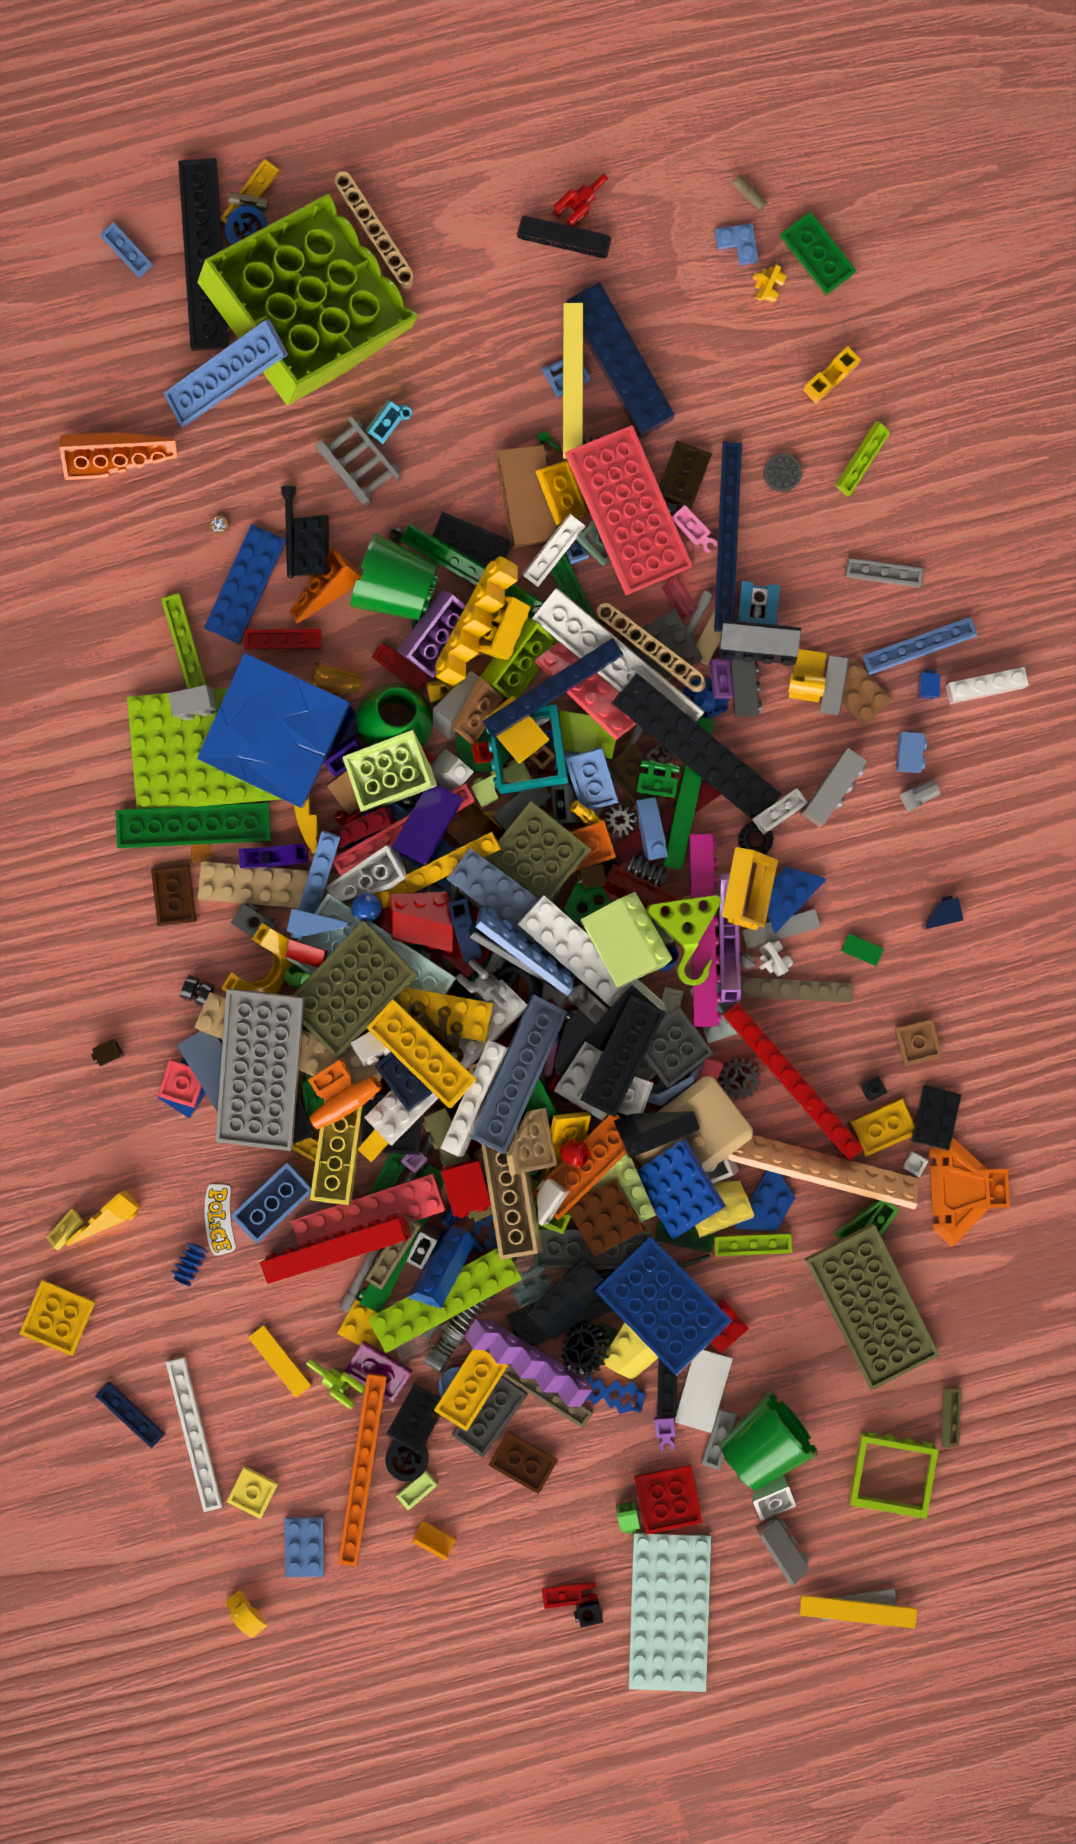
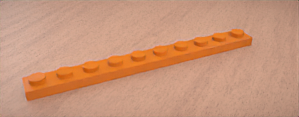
M367 1374L338 1564L355 1567L358 1565L386 1388V1375Z

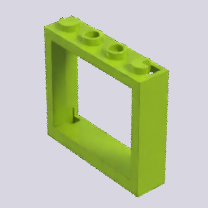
M872 1431L860 1433L848 1497L849 1504L927 1519L939 1450L934 1446V1443H928L927 1441H923L920 1444L915 1443V1440L911 1438L898 1440L896 1436L884 1434V1437H881ZM867 1443L930 1454L921 1506L858 1495Z

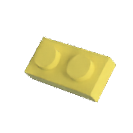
M71 1209L46 1238L53 1248L59 1251L84 1221L77 1211Z

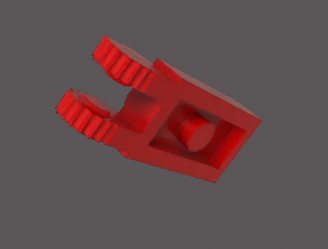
M584 1582L581 1584L573 1583L542 1588L544 1609L594 1601L598 1599L597 1594L591 1593L582 1596L581 1590L593 1589L596 1587V1583Z

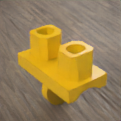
M775 265V267H769L768 271L762 269L761 273H754L753 279L757 281L755 287L759 288L755 297L757 300L776 301L779 292L772 287L774 283L778 286L783 285L787 277L780 271V266Z

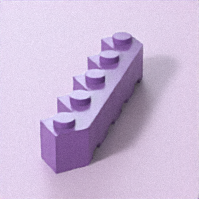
M476 1319L465 1334V1338L474 1350H488L497 1364H511L520 1378H534L543 1392L558 1393L566 1406L581 1407L592 1391L588 1381L582 1375H577L570 1371L567 1366L491 1320Z

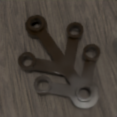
M415 1001L408 1007L409 1015L413 1018H419L431 1032V1035L451 1054L456 1052V1059L461 1063L464 1053L459 1047L460 1033L463 1031V1024L458 1021L454 1022L450 1026L452 1032L451 1044L446 1039L447 1021L451 1015V1009L443 1006L438 1010V1029L425 1013V1006L422 1002ZM415 1006H419L421 1011H416ZM442 1010L447 1011V1016L442 1014ZM454 1025H458L460 1030L456 1031Z

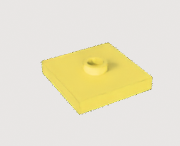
M244 1466L228 1497L227 1503L261 1519L279 1483Z

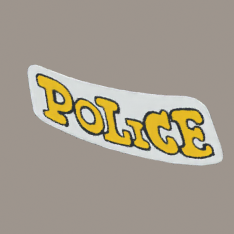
M210 1184L207 1187L205 1197L206 1234L209 1247L216 1256L233 1252L236 1248L230 1220L231 1188L229 1185Z

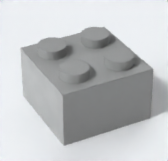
M203 685L168 693L173 716L179 717L180 720L195 719L197 714L199 716L213 715V711L218 710L214 687Z

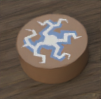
M218 515L210 520L209 528L213 534L221 536L227 533L229 523L225 517Z

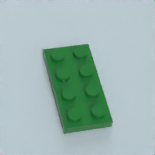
M811 211L779 236L825 296L857 272Z

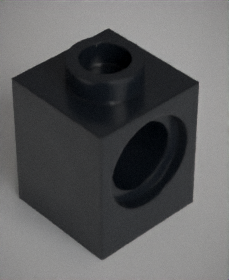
M874 1075L859 1083L866 1099L870 1102L888 1093L878 1075Z
M599 1599L576 1605V1610L573 1611L576 1623L580 1622L581 1628L603 1623ZM591 1610L593 1615L587 1618L583 1616V1612Z

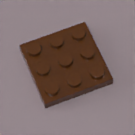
M617 1178L584 1195L569 1210L571 1217L594 1257L645 1230Z

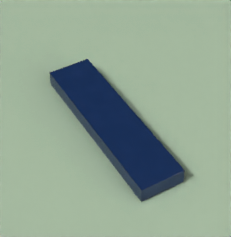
M110 1381L95 1396L151 1449L165 1435L163 1430Z

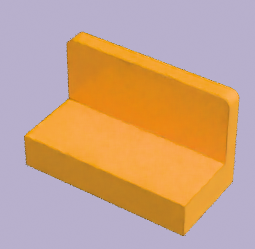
M422 1520L413 1536L412 1542L446 1561L456 1538Z

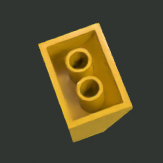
M505 596V605L492 614V629L479 638V652L498 659L509 660L513 654L516 641L521 635L523 624L528 618L530 606L514 597Z

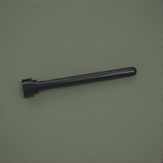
M282 486L281 495L285 499L287 577L292 579L294 578L293 499L294 495H296V486Z

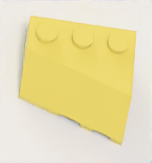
M740 1181L712 1183L726 1207L695 1225L699 1238L754 1218L750 1202Z
M623 1321L607 1346L611 1350L607 1351L606 1355L609 1358H605L604 1361L606 1363L605 1366L633 1380L656 1361L658 1356Z

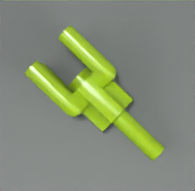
M310 1359L306 1364L324 1377L322 1384L330 1389L329 1394L349 1409H352L356 1404L343 1394L349 1384L361 1393L365 1391V1385L347 1372L340 1373L334 1367L328 1371L313 1359Z

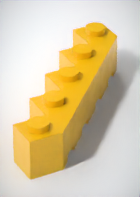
M499 556L487 565L436 661V678L453 687L466 678V662L479 654V638L492 629V614L505 605V590L518 581L517 565L502 556Z

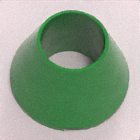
M390 683L374 688L363 698L357 711L356 723L361 739L368 746L414 730L422 747L431 735L433 714L429 703L420 692L404 684ZM400 703L411 711L414 719L407 725L395 727L385 723L378 711L386 704Z

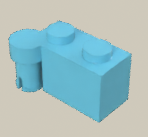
M387 400L365 429V432L383 444L401 420H407L412 416V410L407 405L401 404L397 406L392 401Z

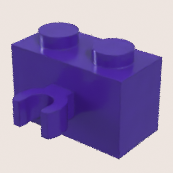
M353 736L327 755L324 764L332 775L337 777L347 770L343 756L359 751L363 747Z

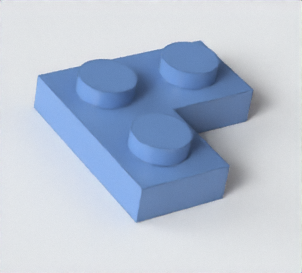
M753 223L715 229L717 250L736 247L739 266L758 263Z

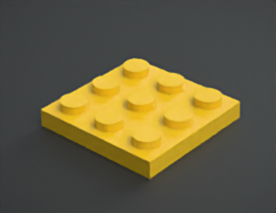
M41 1280L19 1334L73 1356L96 1301L48 1281Z

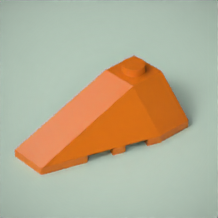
M333 547L329 551V573L317 574L315 577L311 576L308 581L310 583L308 589L300 594L289 613L296 623H300L347 593L355 586L356 580L360 579L361 575Z

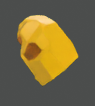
M442 680L426 683L431 703L440 702L454 688Z

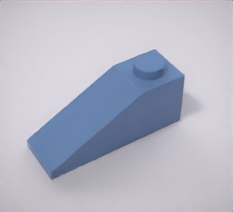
M649 797L636 800L644 856L648 860L667 857L665 836L656 798Z
M292 909L286 932L292 933V937L303 939V936H312L350 927L351 922Z

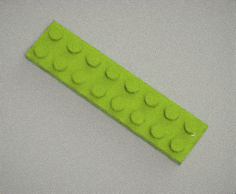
M497 1248L462 1267L442 1308L406 1297L369 1317L368 1321L385 1353L523 1278L512 1258L500 1260Z

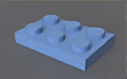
M603 747L565 757L577 800L587 809H596L619 802Z
M285 1517V1577H324V1517Z

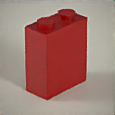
M478 1158L441 1168L453 1216L462 1218L475 1210L477 1212L488 1210L491 1202Z

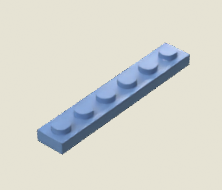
M971 617L863 655L862 659L869 675L977 637L978 633Z
M322 830L298 910L315 914L319 908L341 836ZM292 933L290 935V939L298 941L299 938L292 937Z

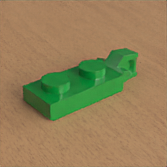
M306 1074V1077L302 1078V1090L308 1121H310V1115L324 1103V1099L316 1094L308 1081L313 1076Z

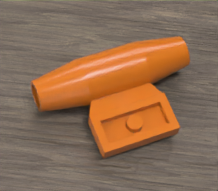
M342 1059L310 1078L308 1081L316 1094L326 1101L310 1115L309 1118L312 1125L316 1129H320L341 1120L363 1106L381 1090V1084L375 1076H371L352 1084V1075Z

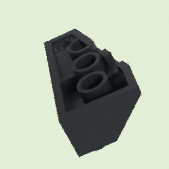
M694 1111L634 1113L614 1120L628 1158L645 1153L700 1130Z

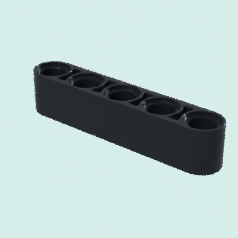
M528 216L521 217L517 237L525 241L599 258H607L612 239L609 235Z

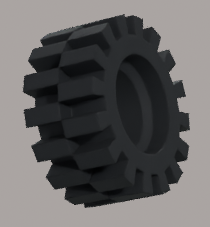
M754 822L749 823L741 829L738 836V844L741 848L766 854L773 845V833L768 831L763 835ZM753 832H758L763 837V843L759 847L750 845L748 841L749 835Z

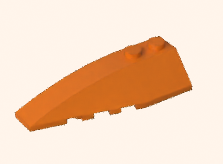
M131 433L61 435L59 448L65 480L109 477V474L116 472L120 474L126 472L127 469L134 467L138 469L144 467L145 464L152 462L156 464L178 457L176 439Z

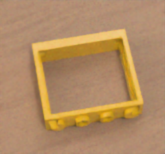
M735 847L722 917L727 918L729 923L757 930L758 927L765 928L778 863L777 859L755 850ZM756 863L757 866L747 916L744 917L742 916L752 864Z

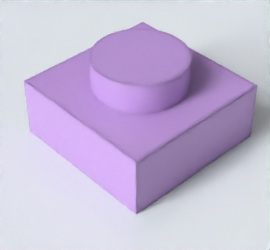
M421 1153L420 1155L407 1154L401 1160L415 1175L429 1161Z

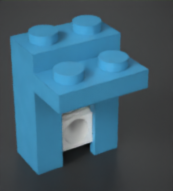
M742 581L737 621L778 625L777 611L780 585L769 584L768 587L754 586V582ZM761 594L764 597V601L756 602L754 595ZM751 606L754 607V612L752 613L754 617H750ZM762 607H765V610H764V619H761V618H760V617H762V616H761V614H762V613H761V610L763 609Z

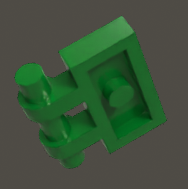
M642 759L641 767L648 768L647 774L639 773L636 792L675 798L678 779L670 777L671 772L679 773L680 765H674L673 762L668 761L662 763L655 762V759ZM654 769L665 771V775H653Z

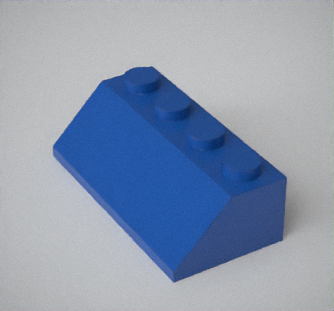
M450 1226L442 1231L408 1295L410 1299L442 1308L476 1242L467 1230Z

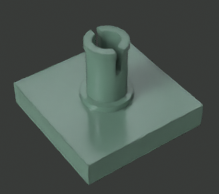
M592 520L578 535L576 540L604 566L610 558L594 520Z

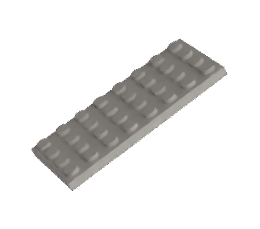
M227 989L215 1142L285 1151L293 1150L305 997Z

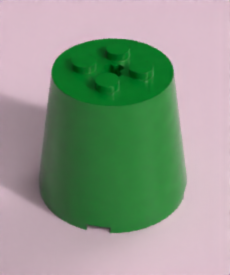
M375 533L363 559L361 568L364 571L361 580H356L350 607L419 621L422 613L427 612L430 603L428 601L433 596L438 580L436 575L438 565Z
M772 1392L766 1393L720 1443L725 1461L732 1467L738 1478L753 1490L762 1488L818 1455L817 1447L809 1442L811 1436L804 1425L783 1401L779 1403L776 1400L778 1397Z

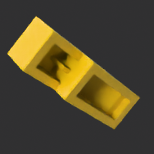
M309 796L304 808L294 805L300 831L307 845L315 854L318 845L315 837L319 836V816L311 815V797Z

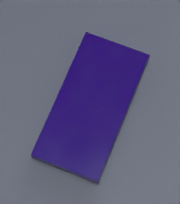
M438 785L423 791L392 845V849L426 866L460 807L463 798Z

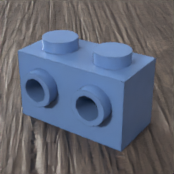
M899 733L896 772L920 773L925 768L926 759L923 758V750H926L927 739L924 738V733Z

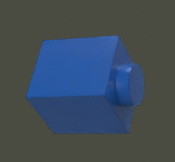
M924 670V673L919 675L917 698H939L941 674H936L935 670Z

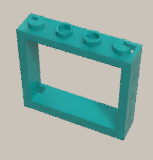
M557 705L544 706L530 715L533 720L551 718L558 768L557 776L505 784L500 742L497 737L493 739L491 736V741H488L489 750L493 752L494 759H491L492 770L496 771V777H493L495 789H498L500 794L569 783Z

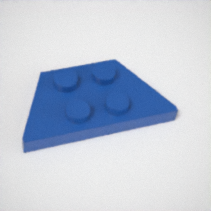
M785 867L776 876L767 914L775 934L826 881L825 878Z
M765 1171L749 1199L754 1218L735 1224V1228L777 1231L795 1200V1196L779 1173Z

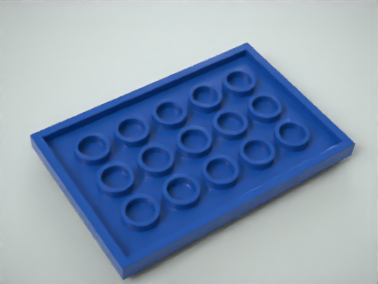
M651 1236L595 1290L676 1376L732 1322L719 1306Z

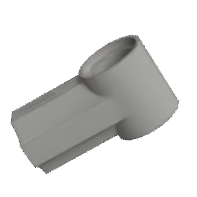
M933 780L916 789H910L899 796L907 812L941 794L938 785Z

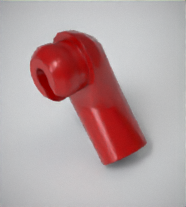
M360 808L350 815L339 810L335 813V818L340 824H346L360 818L364 813L361 812Z

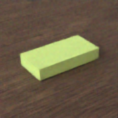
M425 1470L422 1476L411 1481L396 1494V1497L407 1510H410L438 1484Z

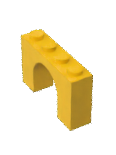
M261 923L252 940L271 951L273 966L270 973L260 981L250 982L231 972L221 988L225 992L227 989L272 994L280 991L285 980L283 977L285 969L294 964L286 959L289 938Z

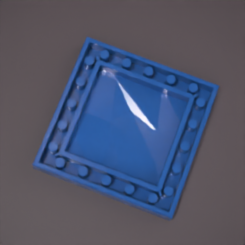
M244 653L197 759L293 805L304 808L351 702L248 653Z

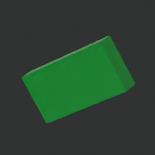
M848 934L841 952L877 966L884 948Z

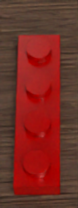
M244 629L245 650L322 649L321 629Z

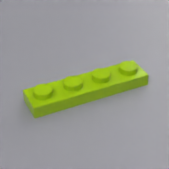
M875 421L835 484L846 496H851L890 435V432L881 422Z
M791 1233L714 1236L715 1256L792 1253Z

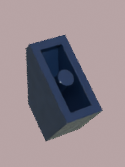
M952 895L941 898L942 902L936 903L923 924V930L963 921L959 898L953 899Z

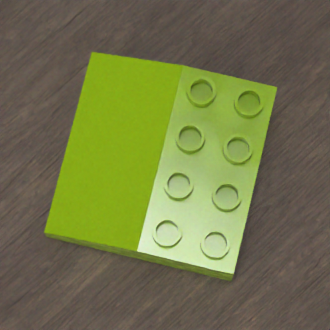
M329 193L205 259L198 279V284L238 339L263 321L270 319L288 355L263 373L287 406L360 364L411 329L418 317L413 310L404 307L401 294L396 285L389 278L381 275L379 264L371 251L359 245L357 234L350 222L345 217L337 215L334 202Z

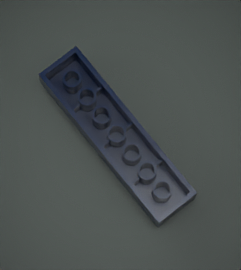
M598 282L567 299L566 303H583V338L639 437L642 438L671 422L675 414L601 283Z

